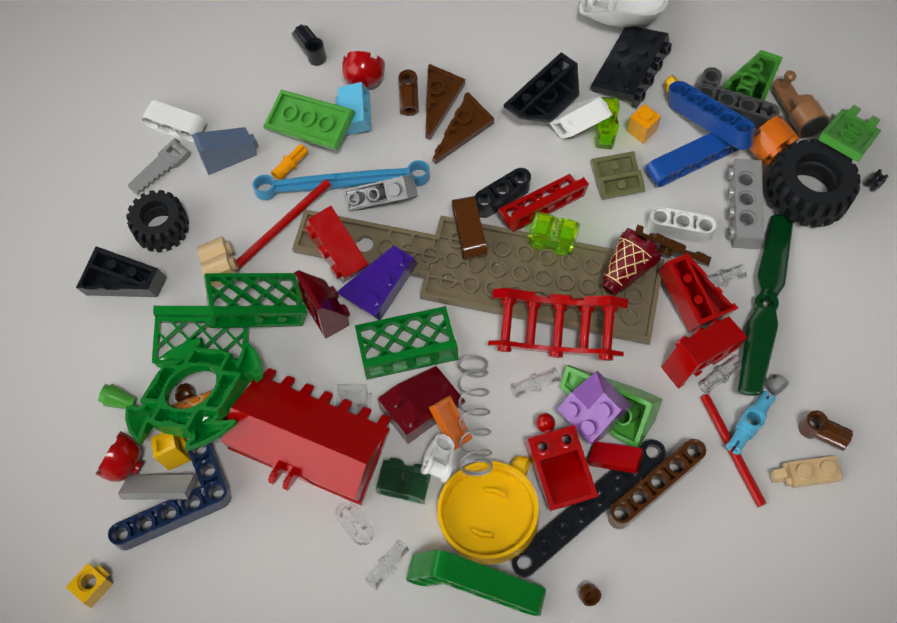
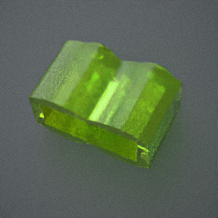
M601 97L608 104V108L613 115L595 124L594 144L596 148L613 149L619 130L617 118L620 104L617 98Z
M536 212L528 235V244L538 250L551 249L561 256L572 255L579 234L580 223L566 218H557L547 213Z

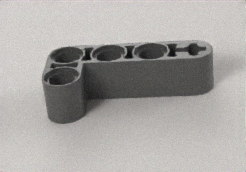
M709 67L704 70L697 89L751 120L755 125V129L760 128L771 118L779 116L780 109L776 104L720 88L722 73L719 69Z

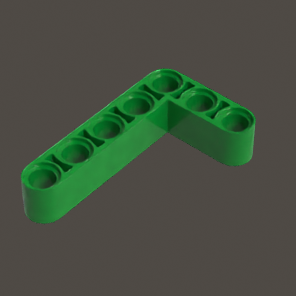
M442 550L413 554L406 581L415 585L428 587L445 584L533 616H541L546 589Z

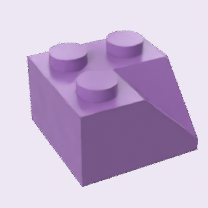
M596 371L573 390L557 410L571 425H575L576 430L590 444H593L603 439L632 405Z

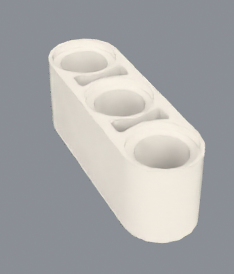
M155 100L150 102L141 117L142 123L147 127L195 143L192 134L202 132L206 126V121L199 115Z
M665 207L654 208L647 224L648 230L651 233H659L668 238L700 244L708 243L711 240L717 226L715 219L711 216Z

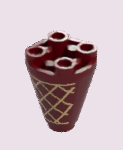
M627 228L620 235L603 276V283L601 284L607 292L614 296L619 292L622 293L661 260V254L656 251L658 246L649 239L643 241L630 228Z

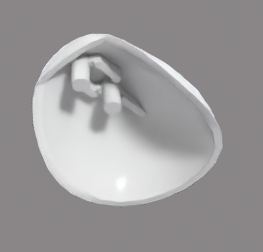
M581 0L579 12L609 26L621 28L642 26L655 20L667 7L669 0Z

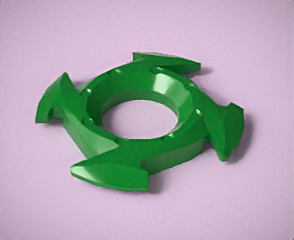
M201 337L184 342L169 350L154 362L156 367L161 369L157 372L140 399L142 405L138 407L135 404L126 406L125 421L128 431L139 444L145 441L152 428L162 433L190 438L185 443L186 451L205 446L220 438L238 424L234 419L222 420L229 413L231 406L241 396L249 382L256 381L258 383L263 378V364L257 351L248 342H245L240 356L236 360L231 353L204 348ZM201 371H209L216 374L214 389L201 403L186 409H176L169 405V397L172 390L188 376Z

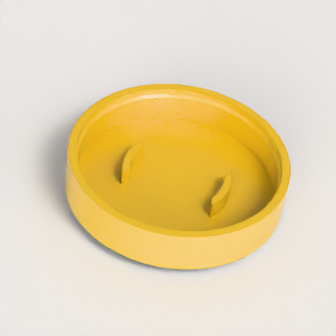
M491 461L493 469L485 475L471 476L463 473L461 469L457 471L443 487L437 506L438 522L448 545L461 557L485 565L503 563L521 554L535 537L540 518L538 498L528 478L518 469L497 461ZM476 462L465 466L464 469L473 472L488 469L490 465L485 462Z

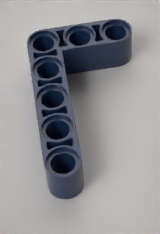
M210 443L202 446L206 447V451L202 455H196L199 448L188 451L201 484L200 487L192 490L188 499H170L115 523L108 531L110 542L120 550H129L228 506L232 498ZM208 469H215L212 476L204 477ZM216 491H224L221 498L213 499V494ZM199 500V506L196 509L190 510V504L193 501ZM170 511H176L173 519L166 520V515ZM147 521H152L151 527L146 531H142L143 524ZM127 531V537L119 542L118 536L122 532Z

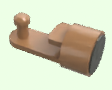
M788 70L784 74V79H776L773 82L772 89L789 115V120L798 135L803 138L813 136L827 126L829 117L812 95H798L791 84L797 75L794 71Z

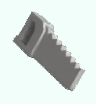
M174 138L158 153L159 156L128 184L129 189L139 195V191L143 192L144 188H148L149 184L159 180V177L164 176L165 172H169L170 168L173 169L183 164L190 157L191 152L182 146L177 138ZM175 150L180 155L173 156L170 153Z

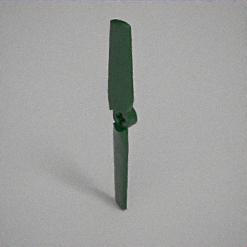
M780 214L773 215L757 274L760 294L755 299L753 305L754 313L747 323L746 336L748 338L744 343L738 392L748 396H757L763 392L778 329L776 311L779 300L777 297L786 282L793 222L789 221L788 217ZM764 302L768 303V308L764 307Z

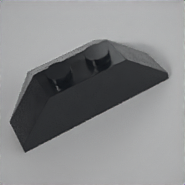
M562 52L559 53L504 103V108L519 119L551 123L579 97L578 63Z

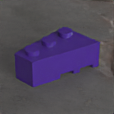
M392 246L339 289L337 293L377 320H381L418 263L406 252L396 246Z

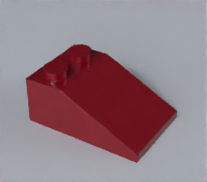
M299 270L294 272L303 303L306 305L307 310L325 339L350 326L348 317L351 316L345 304L340 305L338 302L339 295L334 286L329 287L324 279Z
M434 366L397 384L377 399L379 409L384 415L391 417L390 423L405 442L409 444L437 424L429 409L430 406L447 396H451L454 404L459 408L461 395L440 369ZM463 398L461 400V405L465 403V400Z

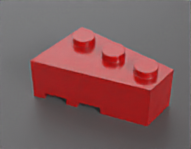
M332 206L307 219L305 230L318 247V251L323 259H326L331 265L330 270L336 279L340 278L342 282H345L367 268L368 263Z

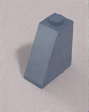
M246 127L192 134L208 175L257 156L255 147L258 146L253 134L249 135Z

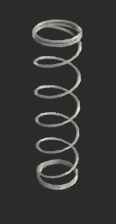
M479 355L464 356L458 361V369L464 373L458 380V386L464 392L459 399V406L466 412L459 420L461 429L466 432L460 439V446L468 453L460 461V469L463 473L471 476L485 475L493 469V463L486 458H482L491 455V450L478 449L468 452L462 445V440L467 434L474 436H487L491 434V430L487 428L467 431L462 426V419L466 414L486 416L490 413V410L487 408H476L466 411L461 405V400L466 394L475 397H483L489 394V390L485 388H475L466 392L460 384L462 377L465 375L474 378H482L488 375L489 372L486 370L488 368V361ZM468 359H479L486 364L482 369L465 370L460 366L463 361ZM484 371L486 372V374H485V375H482V376L469 375V374H479V373H482V372H484ZM476 390L487 391L483 395L470 394L469 392ZM476 410L488 411L486 414H473L470 412ZM479 430L489 431L486 434H475L472 432ZM479 451L490 452L489 454L485 455L474 454L475 452ZM468 455L478 456L464 460ZM470 462H485L490 465L486 470L475 472L468 471L463 466Z

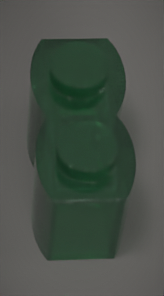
M390 458L389 461L383 460L376 493L413 503L425 504L432 475L428 473L426 475L421 474L422 464L407 466L404 465V461L397 458Z

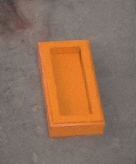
M447 396L430 406L429 409L442 434L449 436L455 444L454 450L461 447L460 439L466 432L459 425L461 415L451 396ZM462 419L463 428L469 431ZM467 434L464 437L462 445L473 439L471 434Z

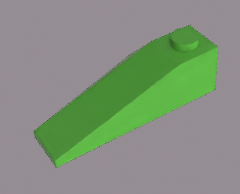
M760 50L724 83L723 88L765 101L783 57Z
M566 365L560 388L569 396L573 390L594 373ZM604 377L632 405L609 433L614 438L638 448L654 424L663 399L641 389Z

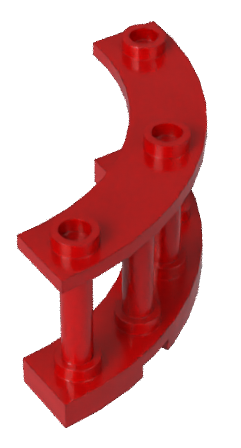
M512 288L493 289L492 298L502 300L501 304H504L501 339L488 341V345L496 346L497 351L511 352L512 349L547 352L549 357L563 358V354L599 356V360L613 361V357H624V352L612 350L615 313H617V309H628V299L612 295L584 296V299L572 298L571 295L560 294L541 296L536 295V292ZM516 302L526 303L528 308L525 343L510 341L513 305H516ZM541 305L553 306V310H555L552 346L535 345L537 313ZM567 308H580V312H582L579 348L562 347L564 314ZM594 309H603V312H605L602 349L588 348L591 313H594Z

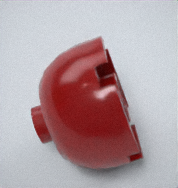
M348 52L347 57L344 55L342 61L344 79L350 85L362 82L367 89L376 86L383 78L385 61L378 55L377 59L370 57V52Z
M122 431L117 435L116 442L109 448L98 468L99 470L95 474L111 482L126 480L131 473L136 475L143 464L139 460L142 453L139 443Z

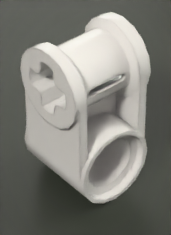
M445 434L435 436L424 453L421 474L426 475L428 473L440 478V482L443 483L448 480L453 469L455 444L449 436Z

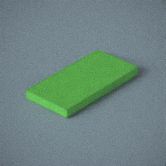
M281 89L263 127L274 133L338 151L356 113L350 108Z

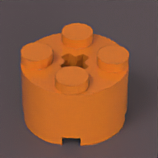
M779 115V117L771 118L758 128L760 131H758L756 137L754 136L753 146L749 150L758 160H762V164L765 167H768L776 160L775 157L783 149L797 142L800 138L784 118Z

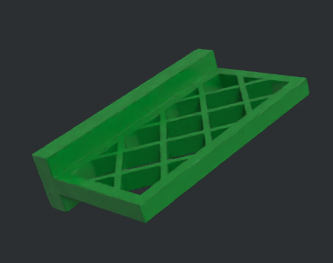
M295 273L204 274L209 309V328L303 326L307 315L306 305H303ZM211 281H219L225 286L218 290L211 285ZM236 281H243L248 286L242 290L234 285ZM259 281H266L271 286L265 290L257 283ZM292 281V287L288 290L280 282ZM228 288L238 294L233 300L224 294ZM251 288L261 294L257 299L247 294ZM274 288L284 294L280 299L270 293ZM266 297L274 305H263L260 302ZM289 297L296 302V305H287L283 301ZM220 298L228 305L214 306V301ZM241 298H244L249 303H251V305L241 306L237 302Z
M154 305L153 364L159 358V349L166 343L172 349L174 348L169 340L178 332L187 339L185 342L195 339L203 332L210 339L204 345V348H209L214 343L219 350L226 352L235 344L242 348L245 342H249V327H243V332L236 338L228 331L229 328H223L212 338L205 331L209 326L208 306ZM161 323H171L175 327L166 338L161 334ZM188 323H195L199 329L188 338L181 329ZM226 332L233 341L226 348L222 349L215 341Z
M446 306L355 325L366 380L459 360L458 346L453 335ZM443 315L444 320L439 326L430 322L432 317ZM417 320L422 324L417 330H414L407 326L410 321ZM394 325L399 329L394 335H391L384 331L387 326ZM426 326L435 330L430 338L421 333ZM372 330L376 334L371 340L362 337L361 332ZM403 330L412 334L407 343L398 338ZM439 333L449 337V341L442 343L435 341ZM380 335L389 339L384 348L375 343ZM417 337L427 342L423 347L416 348L412 346ZM394 342L403 347L400 352L393 353L389 351ZM371 347L380 351L377 357L366 358V354Z

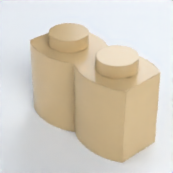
M223 236L197 247L203 277L205 273H237L236 270L239 267L232 256L235 253L230 241H225ZM211 281L213 287L222 285L219 281Z

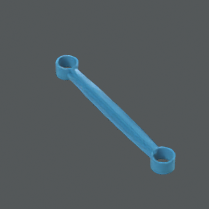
M416 160L411 162L408 168L343 172L274 180L269 175H260L254 179L253 188L258 199L270 200L279 192L312 191L325 179L331 183L328 189L347 188L410 175L415 170L426 172L423 176H414L415 185L422 186L430 179V168L426 162ZM263 184L272 185V187L269 190H258V188Z

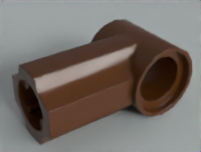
M407 69L400 72L398 76L400 113L406 116H414L416 113H419L418 78L413 70Z
M818 410L810 412L799 423V431L805 438H817L842 451L847 448L853 436L852 430L829 420L822 411ZM810 421L814 422L817 428H814L810 424Z

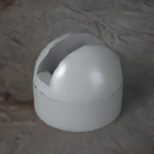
M774 374L772 378L769 377L767 380V387L774 395L780 394L789 384V381L780 374Z

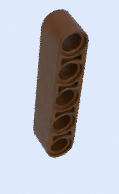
M698 439L687 441L622 496L610 509L608 514L610 525L616 529H624L700 464L706 455L705 444ZM688 449L695 450L699 457L690 456ZM669 465H677L681 472H673ZM651 480H659L663 484V488L654 487ZM633 496H642L645 500V503H636L633 499ZM618 510L623 511L627 519L619 520L614 512Z

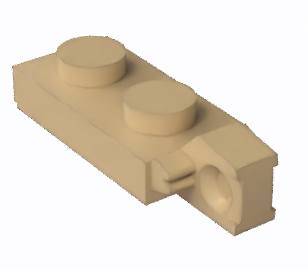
M837 456L790 461L783 463L781 469L772 470L773 472L770 473L772 483L786 482V485L792 488L836 483L843 480Z

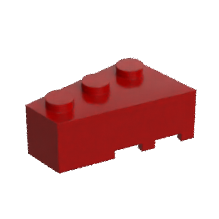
M688 254L667 261L658 270L688 332L706 326L718 318L719 320L725 318L739 309L735 303L732 304L722 294L723 291L719 286L716 288L707 278L708 275Z
M730 316L721 321L718 318L711 322L706 329L701 327L691 337L684 336L675 343V350L661 368L676 387L680 389L691 375L694 374L698 377L703 373L702 369L711 364H717L735 352L748 337Z

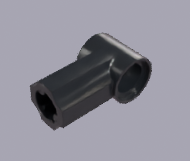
M301 24L295 27L292 36L307 55L309 63L314 66L322 65L326 61L323 41L317 38L307 25Z

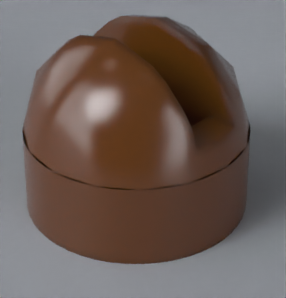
M188 383L178 385L175 390L177 402L195 396L193 386Z
M584 583L578 590L579 598L586 606H594L601 598L600 590L592 583Z

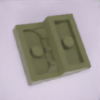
M634 151L591 159L593 175L602 200L646 191L642 172L638 170Z

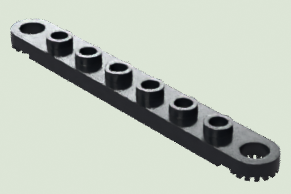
M657 440L646 441L639 447L643 449L644 454L637 474L612 470L595 485L598 497L573 504L533 538L530 545L521 554L513 558L512 569L519 577H530L663 461L666 455L664 445ZM649 447L656 448L659 452V457L655 459L650 458L646 453V449ZM520 558H529L532 567L526 571L521 570L517 565Z

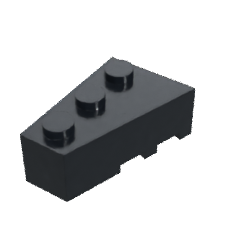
M95 246L76 288L86 296L157 297L166 276L158 268Z

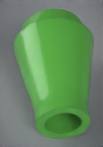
M105 384L99 394L98 402L103 403V406L126 409V406L136 405L137 398L114 384Z

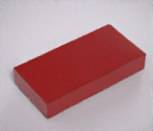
M597 441L593 445L588 463L592 467L637 474L644 453L642 448Z

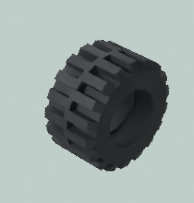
M152 190L147 195L145 193L141 194L140 199L135 198L133 200L134 205H130L128 208L129 213L126 214V219L128 220L127 224L130 231L142 248H147L151 252L154 249L157 252H162L163 249L169 251L172 250L171 247L173 245L176 247L180 245V240L184 241L186 238L185 233L189 231V220L182 203H180L176 196L174 197L170 192L165 194L164 190H159L158 193ZM156 217H168L161 225L148 226Z

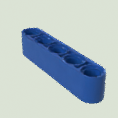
M676 81L669 85L670 108L735 148L745 150L753 146L755 125L751 120L686 82Z
M709 133L652 160L647 164L645 170L655 185L662 187L740 149Z

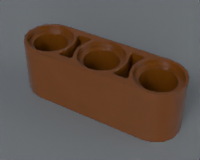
M475 196L452 200V209L464 260L487 256V246Z

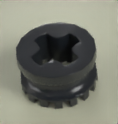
M879 169L866 185L873 186V190L877 191L889 176L887 174L883 175L882 170Z

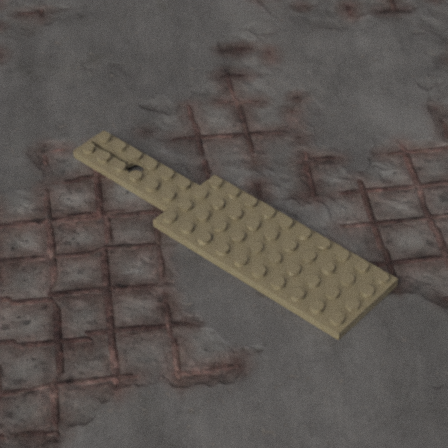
M304 210L292 248L294 253L323 258L316 244L308 234H305L307 233L305 230L307 219L319 212ZM338 216L355 244L363 238L372 240V249L366 252L361 251L368 266L392 246H396L412 256L418 264L410 276L424 278L420 299L503 316L504 304H501L502 300L492 298L493 289L512 288L536 292V295L541 296L560 294L571 295L572 298L584 299V296L612 295L601 286L603 276L614 252L612 248L519 230L512 232L508 228L482 224L487 246V256L464 260L455 219L452 217L440 216L437 232L434 235ZM663 258L622 293L619 292L616 297L628 299V309H617V313L614 316L613 338L650 345L661 283V276L658 270L664 265ZM516 302V305H513L512 318L527 320L528 308L526 303ZM541 305L537 313V323L554 326L555 310H553V306ZM567 308L564 314L563 328L580 331L582 316L580 308ZM594 309V313H591L590 333L603 336L605 318L603 309Z

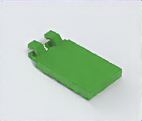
M853 105L849 111L842 108L825 128L818 140L859 162L881 132L876 127L881 119L873 115L866 122L857 117L861 108Z

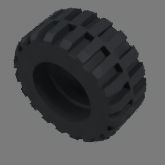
M808 139L801 140L798 144L795 142L788 145L787 148L780 152L767 178V194L771 198L770 202L774 208H778V213L782 216H787L789 221L793 223L795 221L799 222L801 226L808 227V225L821 227L822 224L828 226L839 221L856 199L860 191L859 184L861 183L860 174H857L859 170L856 164L852 163L853 160L825 143H821L820 140L813 139L811 142H808ZM797 175H809L819 179L825 184L829 192H817L809 189L802 184Z

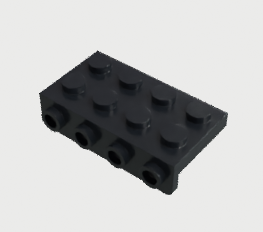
M635 26L624 28L591 85L592 92L631 100L632 107L637 108L640 102L644 101L649 86L653 85L655 75L658 70H661L666 55H669L671 52L672 44L669 41V34Z

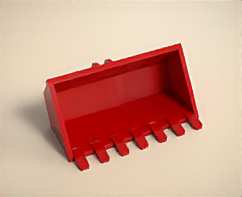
M268 368L263 373V378L258 383L252 381L231 406L227 420L234 419L238 424L223 435L221 442L230 451L273 468L268 477V483L274 485L282 473H285L287 476L283 481L282 487L287 491L299 479L361 506L388 437L390 428L387 427L391 417L382 415L378 422L375 423L368 420L371 409L362 407L358 415L348 412L352 406V401L343 399L340 405L336 407L329 404L333 398L332 393L324 391L319 399L310 396L314 390L313 385L306 383L300 391L291 388L295 383V378L286 376L281 383L273 381L276 370Z

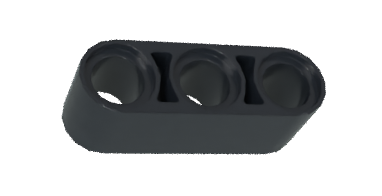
M517 168L478 191L475 199L479 216L481 218L490 217L497 213L499 208L525 196L530 190V171L525 168Z

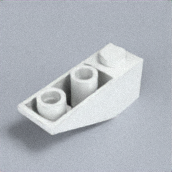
M596 97L569 105L550 125L558 136L563 139L572 137L609 118L613 114L609 110L608 104L601 97Z

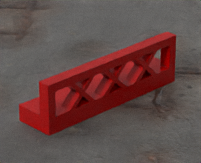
M568 174L499 208L498 214L512 232H515L584 197L589 183L584 177L576 181L571 174ZM567 182L569 183V185L561 188V185ZM547 192H548V193H551V194H549V195L543 197V194H545V193H547ZM529 201L533 202V203H531V204L525 206V203H527V202H529ZM511 210L515 211L511 214V217L507 213Z

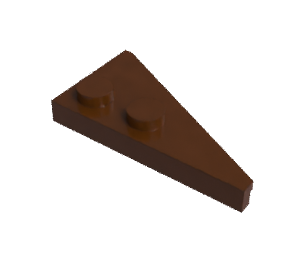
M432 64L428 65L426 138L431 140L457 99L466 79Z
M469 92L465 93L460 108H457L455 117L450 121L440 145L438 144L435 150V155L432 159L435 164L494 124V117Z
M637 224L635 232L639 235L638 237L643 241L649 239L658 246L656 251L662 257L671 258L673 256L677 258L688 254L697 264L709 267L711 257L699 251L696 253L686 250V245L659 233L647 235L643 233L644 227Z

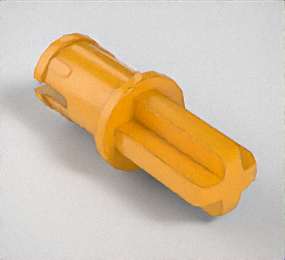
M303 144L298 145L288 156H283L281 163L270 172L276 180L284 179L289 172L297 168V164L308 154V149Z

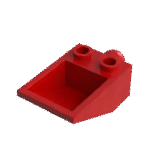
M549 413L540 414L536 419V426L544 434L528 438L525 446L549 511L598 497L575 425L553 431L555 427L554 417ZM568 436L570 444H565L562 438ZM545 443L547 450L541 451L538 445Z

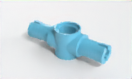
M763 391L754 405L749 406L738 420L735 427L736 432L726 444V448L729 451L734 445L736 446L732 453L739 455L747 441L751 440L765 424L766 413L775 402V396L772 394L766 399L770 392ZM748 420H751L754 425L750 424Z

